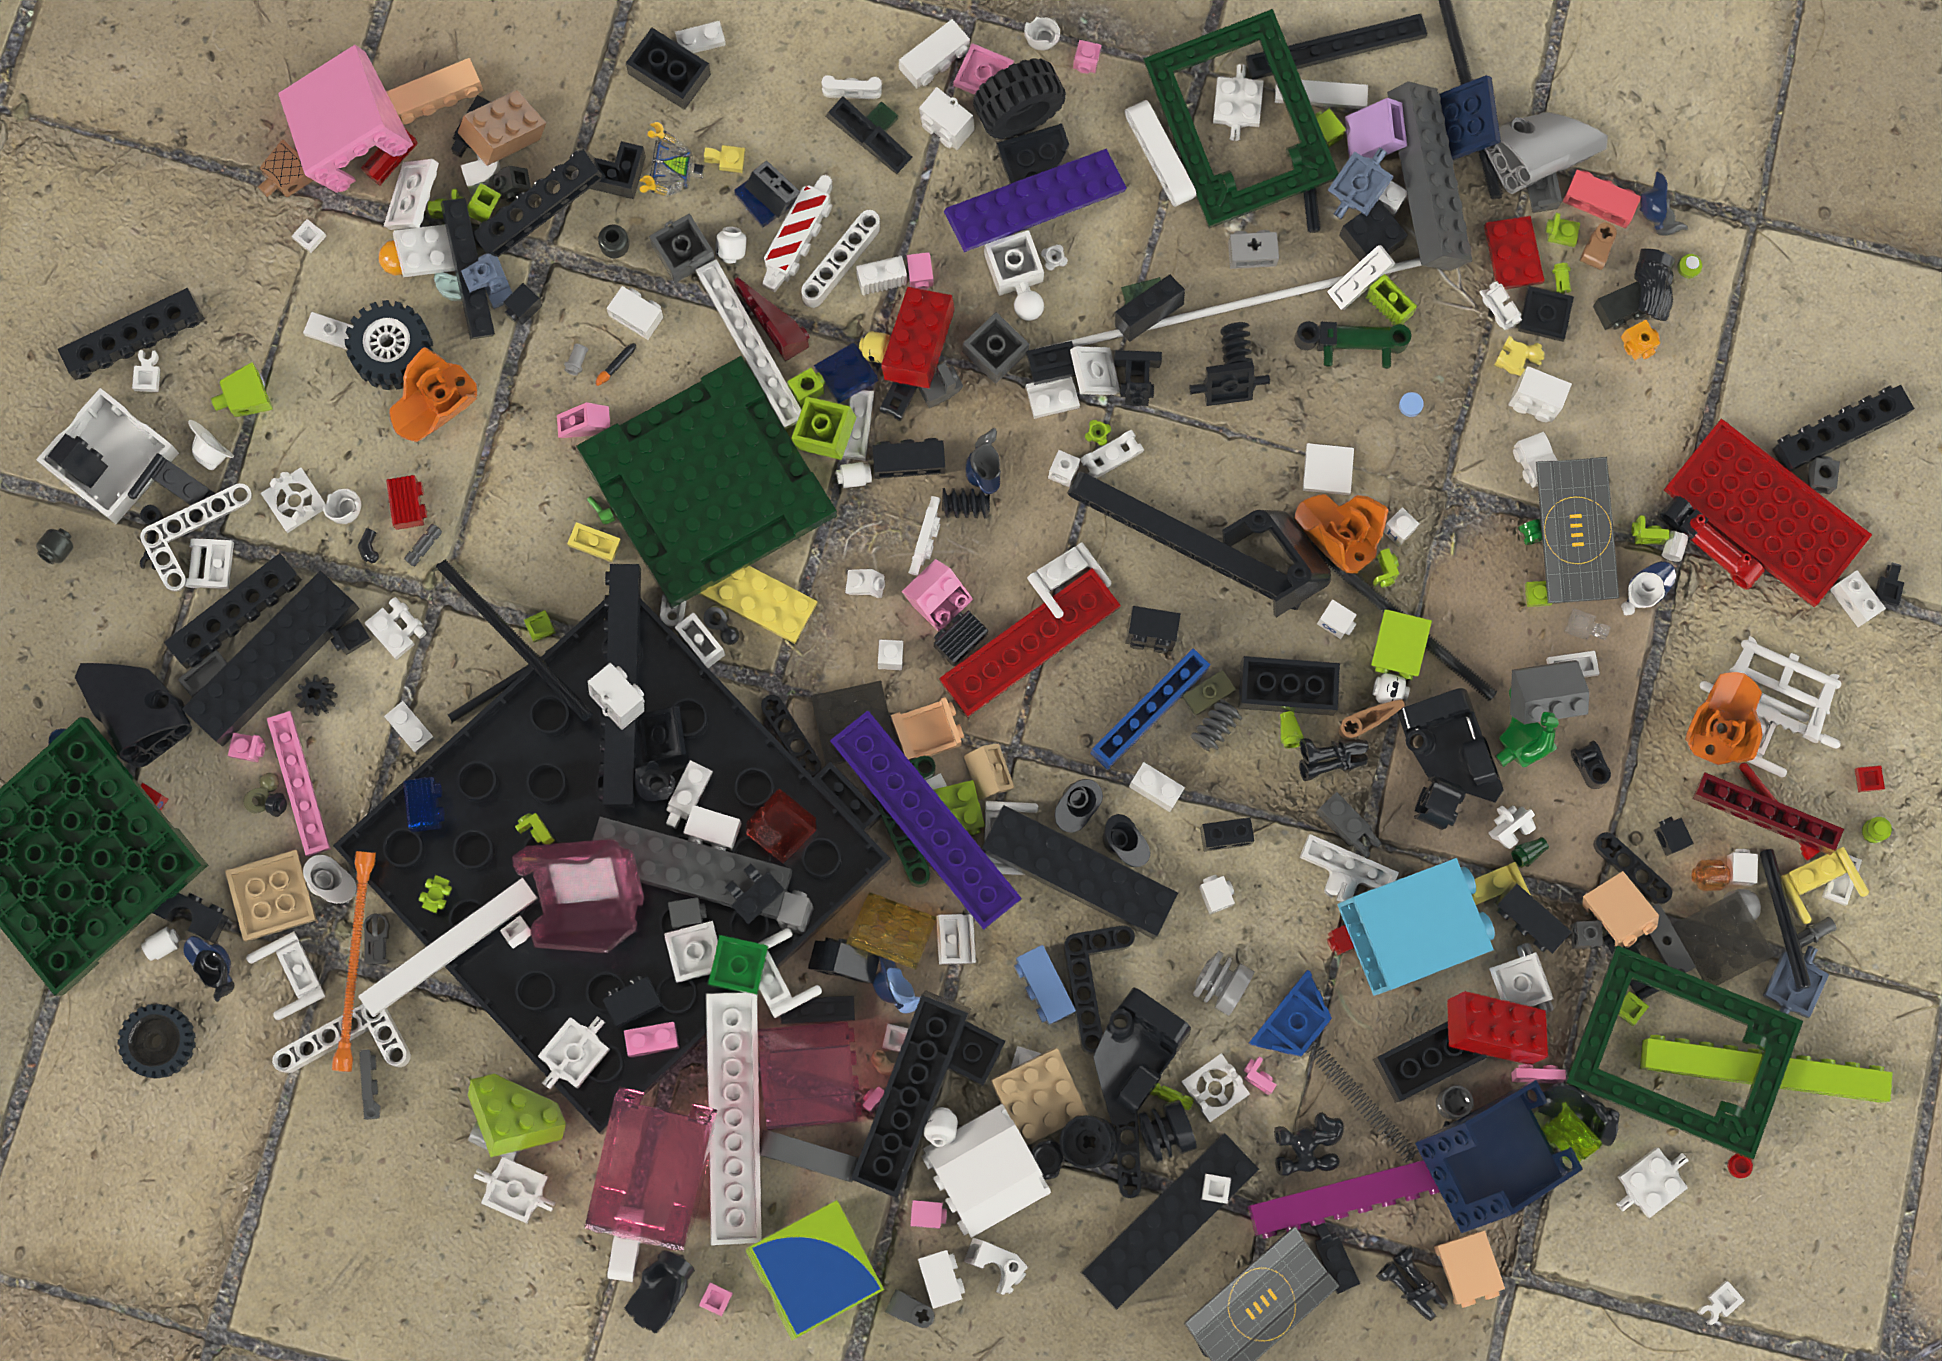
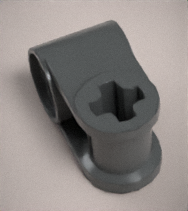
M895 1289L885 1311L887 1314L920 1328L931 1326L935 1318L934 1312L929 1306ZM926 1309L928 1311L927 1316L930 1319L928 1322L923 1321L920 1324L918 1322L919 1317L916 1314L918 1311L923 1312Z

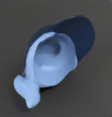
M881 953L879 955L881 970L876 973L873 984L875 993L881 1000L895 1004L901 1013L915 1011L920 997L915 996L912 985L903 977L901 969L896 967L894 957L890 953Z

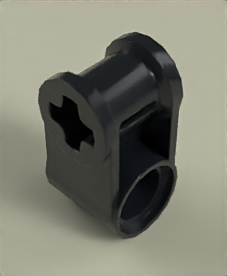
M1594 740L1590 741L1589 745L1583 748L1571 750L1572 759L1588 787L1600 789L1609 781L1611 777L1610 769L1603 758L1600 747ZM1595 771L1599 772L1603 780H1595L1592 773Z

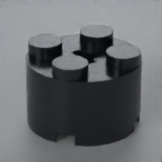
M1433 774L1427 780L1432 782L1429 788L1423 787L1415 806V812L1419 814L1415 815L1414 818L1444 830L1448 825H1454L1458 813L1455 811L1458 803L1461 804L1463 802L1466 791L1460 785Z

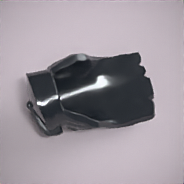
M1642 248L1640 249L1639 259L1634 272V279L1641 286L1638 310L1645 312L1646 315H1651V318L1667 321L1673 304L1672 281L1674 275L1671 269L1675 259L1663 251Z
M1555 1083L1552 1087H1548L1543 1091L1548 1102L1538 1107L1539 1113L1557 1120L1574 1137L1597 1142L1608 1147L1613 1144L1618 1132L1619 1112L1613 1108L1605 1107L1603 1103L1591 1098L1581 1089L1564 1083Z
M667 1250L661 1251L657 1256L659 1260L644 1269L640 1286L624 1307L625 1311L630 1317H633V1321L643 1329L646 1328L648 1331L652 1330L654 1334L658 1333L673 1316L676 1307L688 1288V1279L695 1272L694 1267L684 1259L683 1255Z

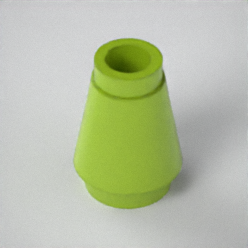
M1288 711L1280 714V741L1284 748L1300 747V740L1304 736L1294 712Z

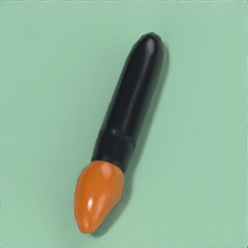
M631 343L625 347L608 365L605 371L598 375L596 386L602 385L610 379V376L633 354L636 349V343Z

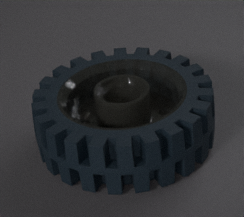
M163 1004L146 1005V1007L138 1008L136 1012H132L129 1015L128 1020H124L122 1024L124 1026L118 1033L120 1039H117V1045L120 1046L118 1051L119 1055L122 1056V1061L131 1071L148 1078L157 1079L178 1073L182 1067L189 1063L187 1061L189 1058H192L194 1054L192 1050L196 1046L194 1038H196L195 1032H193L194 1027L189 1022L187 1016L179 1010ZM156 1035H160L162 1042L160 1046L154 1048L152 1039Z

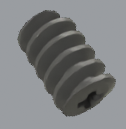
M1220 699L1221 703L1214 705L1215 711H1209V718L1202 720L1203 725L1197 726L1198 733L1193 732L1191 734L1194 742L1209 752L1210 748L1219 749L1216 740L1220 742L1225 741L1221 735L1222 733L1230 735L1231 732L1227 728L1228 725L1234 728L1237 726L1233 721L1234 718L1242 720L1237 709L1223 699Z

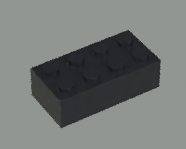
M1244 656L1240 665L1238 709L1275 712L1292 711L1302 714L1334 716L1338 711L1340 663Z
M1447 1021L1373 1058V1061L1394 1102L1398 1103L1487 1058V1056L1449 1047Z

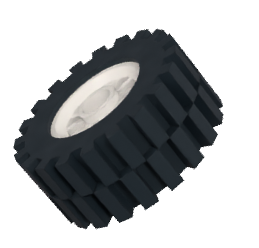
M382 300L383 306L378 307L376 302L371 303V310L366 311L363 307L359 310L361 317L358 319L353 316L350 320L354 326L353 328L347 326L345 333L349 339H344L347 356L365 382L368 380L376 388L380 384L383 390H390V385H394L396 390L403 389L401 383L404 382L403 376L407 365L422 348L426 347L433 351L431 348L433 346L432 338L421 316L418 313L415 314L410 306L407 305L404 308L402 303L395 301L394 306H392L389 300ZM385 341H394L390 347H383Z

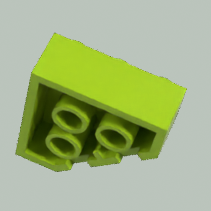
M497 1074L471 1079L468 1097L490 1157L562 1140L566 1123L558 1103Z

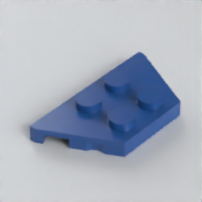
M1306 970L1249 1041L1251 1046L1301 1057L1330 1022L1332 1017L1309 970Z

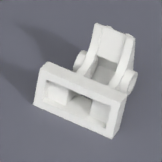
M975 1238L972 1239L964 1262L980 1268H984L985 1264L991 1262L997 1264L1001 1271V1280L996 1292L1003 1295L1005 1293L1010 1294L1014 1290L1011 1286L1013 1284L1017 1285L1026 1275L1024 1271L1028 1268L1017 1254Z

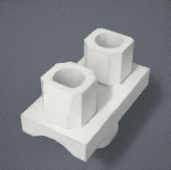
M1513 805L1509 809L1500 806L1497 808L1500 816L1494 820L1497 826L1489 832V835L1492 839L1498 840L1504 847L1510 849L1518 843V839L1513 833L1518 828L1525 835L1530 834L1536 829L1532 819L1535 814L1531 809L1526 810L1523 807L1517 810Z

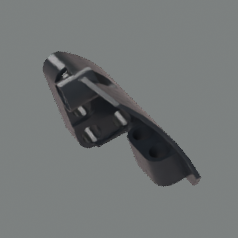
M80 663L75 679L91 712L103 724L120 759L135 767L147 766L192 731V725L182 710L184 702L174 696L151 670L118 664Z

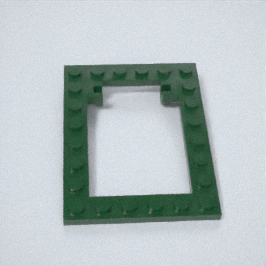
M1273 9L1143 58L1179 154L1195 188L1196 197L1208 228L1334 181L1339 173ZM1260 41L1300 143L1286 148L1287 156L1291 157L1293 170L1237 191V186L1230 170L1214 176L1174 73Z
M1617 945L1613 951L1565 1083L1753 1160L1803 1020ZM1631 979L1747 1026L1742 1042L1758 1045L1757 1049L1762 1050L1763 1054L1743 1108L1730 1102L1720 1101L1714 1117L1598 1069Z

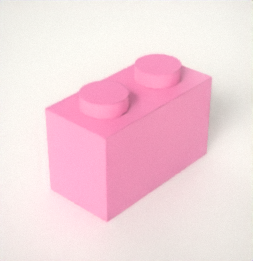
M674 1022L624 1031L629 1057L680 1049L677 1028Z

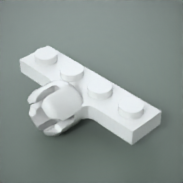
M1311 834L1308 835L1299 857L1329 871V878L1324 889L1325 894L1331 898L1335 895L1337 896L1336 900L1341 902L1353 897L1358 884L1375 889L1396 881L1399 873Z

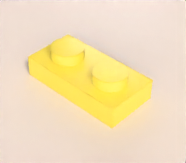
M576 522L567 545L613 563L621 539Z

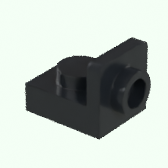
M358 618L338 631L335 628L331 630L334 636L330 639L337 651L342 649L346 655L371 641Z

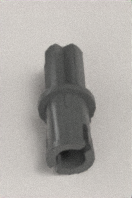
M1826 917V919L1813 926L1807 925L1805 930L1797 934L1801 948L1812 942H1819V938L1836 931L1837 928L1830 917Z

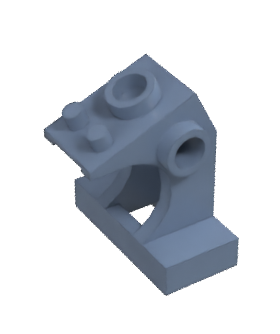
M491 254L482 255L478 258L479 261L461 270L469 292L485 287L493 309L503 306V302L512 294L502 266L496 256Z

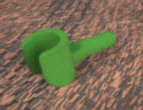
M592 496L587 499L598 513L603 524L615 521L610 508L602 510Z

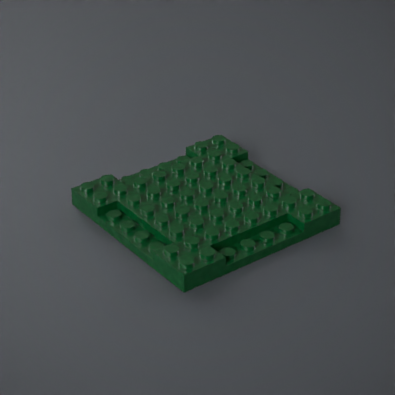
M742 356L700 378V382L621 425L616 423L576 445L580 457L671 609L705 591L708 587H712L732 576L731 574L748 567L837 517V510L814 473L810 471Z
M79 717L0 788V928L54 996H63L95 968L99 964L98 960L163 902L168 898H173L209 866L179 828L173 827L116 757L118 755L90 719L85 717Z

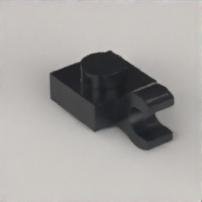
M1892 562L1891 565H1887L1885 577L1881 576L1878 578L1875 595L1881 603L1896 607L1900 605L1905 583L1898 581L1901 570L1900 564Z

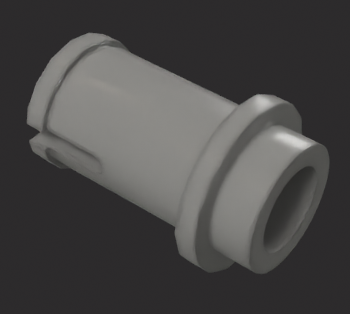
M574 344L570 358L564 364L565 371L575 376L582 372L581 366L588 352V348L580 344Z

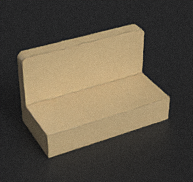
M999 743L984 745L964 756L979 800H984L994 794L1008 792L1015 788Z

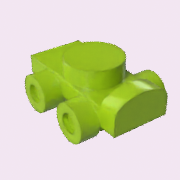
M435 875L434 880L428 878L425 887L429 888V892H422L419 901L423 902L422 908L437 913L438 908L443 910L446 904V900H443L444 896H449L452 887L449 886L450 881Z

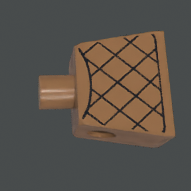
M283 139L261 165L260 170L267 179L258 186V189L267 198L276 189L285 197H289L314 180L305 175L298 153Z

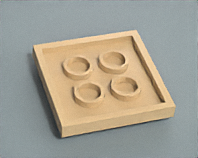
M297 849L225 871L243 941H251L317 921Z
M1057 1047L990 1079L1000 1103L1003 1104L1008 1115L1015 1123L1026 1145L1065 1127L1075 1117L1088 1115Z

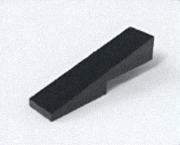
M844 96L840 98L825 116L895 174H898L913 158L880 126L876 127Z

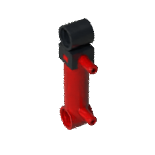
M1675 496L1661 511L1660 517L1668 526L1677 529L1676 531L1686 534L1689 537L1687 542L1691 540L1731 574L1732 580L1741 588L1749 590L1764 573L1763 566L1749 554H1743L1707 523L1709 520L1697 509L1693 511L1691 504L1684 498Z

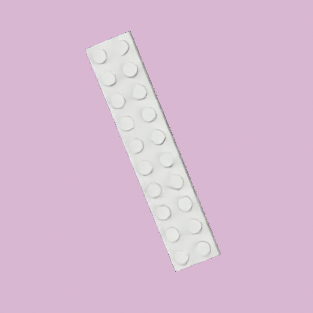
M744 992L706 993L711 1245L757 1243L761 1241L757 995Z

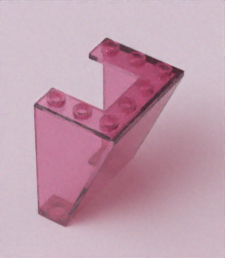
M619 1087L612 1105L584 1229L592 1230L595 1233L614 1235L621 1239L640 1241L646 1245L662 1246L672 1251H684L699 1209L718 1110L693 1104L689 1116L647 1107L640 1105L644 1092ZM624 1096H630V1097H633V1098H635V1099L629 1100V1099H625V1098H623V1097H624ZM704 1113L708 1115V1117H702L697 1114Z

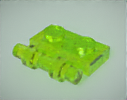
M1569 1107L1541 1127V1130L1547 1135L1546 1139L1550 1143H1554L1561 1151L1572 1147L1579 1162L1582 1159L1585 1160L1603 1145L1597 1136Z

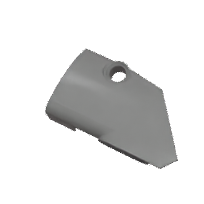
M1545 112L1525 118L1517 117L1499 126L1501 142L1484 149L1507 192L1513 194L1533 185L1550 174L1564 171L1606 150L1608 136L1578 120Z

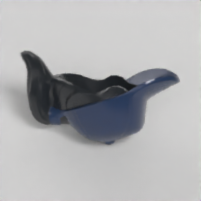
M197 936L189 937L184 944V955L193 966L194 972L199 975L203 984L215 988L213 998L216 1002H219L220 998L230 994L235 987L229 975L231 970L230 957L220 944L210 945Z

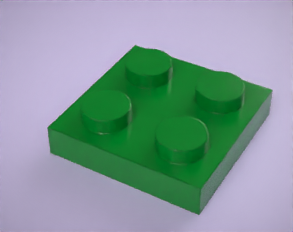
M719 935L708 985L758 995L769 946Z

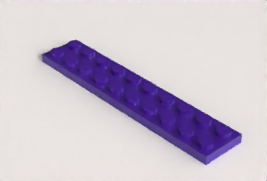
M866 711L830 740L983 930L1022 900L869 711Z

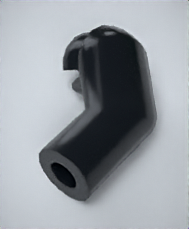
M366 528L358 544V550L365 562L368 561L373 564L379 558L378 552L374 551L372 547L377 532Z

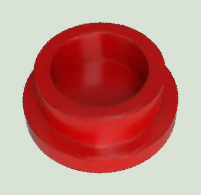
M1735 1154L1728 1160L1727 1167L1733 1177L1742 1179L1751 1174L1753 1163L1751 1159Z

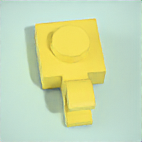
M722 145L721 152L713 148H705L704 162L720 164L719 170L742 173L745 148Z

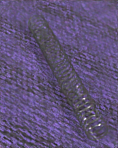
M1316 1040L1306 1050V1054L1312 1050L1311 1048L1318 1042V1040ZM1318 1047L1310 1054L1309 1057L1316 1053L1315 1051L1318 1049ZM1319 1052V1053L1312 1059V1061H1314L1316 1058H1318V1057H1319L1320 1055H1322L1324 1052H1322L1321 1054H1320V1052ZM1329 1056L1323 1061V1063L1318 1068L1325 1064L1324 1062L1329 1058ZM1323 1057L1322 1059L1320 1058L1315 1064H1318L1325 1057ZM1332 1060L1323 1068L1322 1072L1329 1067L1328 1065ZM1333 1065V1066L1325 1073V1075H1327L1329 1072H1331V1071H1332L1333 1069H1335L1337 1066L1334 1067V1065ZM1334 1071V1072L1328 1077V1079L1331 1078V1077H1332L1334 1074H1336L1338 1071H1336V1072ZM1345 1074L1338 1080L1335 1086L1342 1081L1341 1079L1345 1076ZM1348 1078L1339 1086L1338 1089H1340L1342 1086L1346 1084L1345 1082L1348 1080ZM1356 1082L1352 1083L1351 1085L1349 1083L1341 1091V1093L1348 1089L1350 1086H1352L1353 1088L1356 1085ZM1356 1086L1352 1090L1350 1089L1344 1096L1348 1095L1354 1089H1356L1354 1091L1355 1093L1359 1089V1086ZM1361 1092L1355 1097V1099L1351 1103H1353L1355 1100L1359 1098L1358 1096L1361 1094ZM1353 1093L1347 1100L1352 1098L1355 1094ZM1364 1096L1354 1105V1107H1356L1359 1103L1363 1101L1362 1099L1364 1098ZM1366 1101L1357 1109V1111L1367 1104ZM1367 1106L1360 1114H1362L1363 1112H1365V1111H1366L1367 1109H1369L1371 1106H1369V1107ZM1377 1109L1367 1121L1380 1113L1370 1124L1372 1125L1382 1116L1384 1118L1385 1114L1381 1115L1382 1111L1377 1112ZM1382 1118L1373 1128L1377 1127L1385 1120L1387 1122L1389 1118H1385L1384 1120ZM1390 1121V1122H1388V1123L1385 1122V1123L1377 1130V1132H1378V1131L1381 1130L1384 1126H1386L1387 1124H1389L1388 1127L1380 1134V1136H1381L1383 1133H1385L1388 1129L1391 1128V1127H1389V1126L1391 1125L1392 1121ZM1390 1131L1383 1139L1389 1136L1392 1132ZM1396 1131V1132L1393 1134V1136H1392L1386 1143H1388L1391 1139H1393V1138H1394L1395 1136H1397L1398 1134L1401 1135L1402 1132L1397 1133V1131ZM1399 1135L1390 1146H1392L1396 1141H1398L1402 1137L1404 1139L1405 1136L1400 1137ZM1402 1139V1140L1393 1148V1150H1394L1395 1148H1397L1400 1144H1402L1403 1142H1405L1406 1140L1403 1141V1139ZM1406 1143L1396 1153L1406 1147ZM1407 1148L1399 1157H1401L1403 1154H1405V1153H1406L1408 1150H1410L1411 1148H1409V1149ZM1418 1150L1410 1152L1403 1161L1409 1156L1412 1159L1418 1153Z

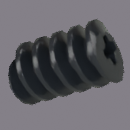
M1235 322L1221 328L1220 333L1223 336L1221 342L1224 345L1222 352L1224 353L1223 361L1225 364L1253 361L1252 358H1246V355L1252 353L1251 349H1245L1246 346L1251 345L1250 340H1244V338L1250 336L1249 331H1243V329L1250 326L1248 323Z
M943 488L942 511H944L946 518L950 517L952 511L955 517L959 518L961 511H963L965 518H968L970 512H973L974 518L978 519L980 512H982L984 519H987L990 513V494L985 496V493L980 489L978 495H976L974 489L971 488L969 494L966 495L964 488H961L959 495H957L955 488H952L950 494L947 495L946 489Z

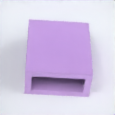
M1385 98L1345 116L1349 159L1354 151L1363 157L1372 159L1379 147L1387 152L1386 155L1407 146L1402 102Z

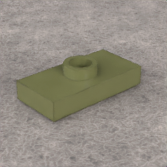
M1222 670L1185 693L1182 697L1194 715L1197 716L1219 702L1220 699H1224L1235 692L1236 689Z

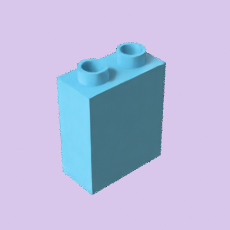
M1457 858L1337 904L1373 996L1494 950L1490 942L1495 937L1493 924L1486 913L1478 912L1472 894L1476 892L1474 877L1467 867H1460Z

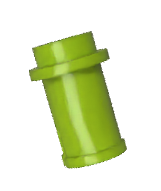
M1568 263L1555 264L1552 273L1555 274L1557 293L1571 292L1569 278L1571 268L1568 267Z

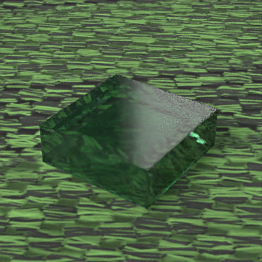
M881 101L866 118L876 127L880 126L887 132L899 119V115Z

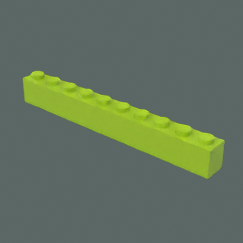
M1650 1035V1038L1642 1040L1640 1069L1749 1085H1752L1763 1053L1762 1050L1748 1048L1747 1052L1738 1051V1046L1723 1045V1048H1716L1714 1043L1699 1042V1045L1689 1044L1690 1040L1675 1038L1674 1042L1666 1041L1665 1036ZM1796 1055V1059L1790 1058L1779 1089L1886 1103L1891 1102L1893 1072L1884 1071L1882 1066L1869 1065V1069L1860 1068V1063L1845 1062V1065H1838L1836 1060L1820 1059V1062L1811 1061L1810 1056Z

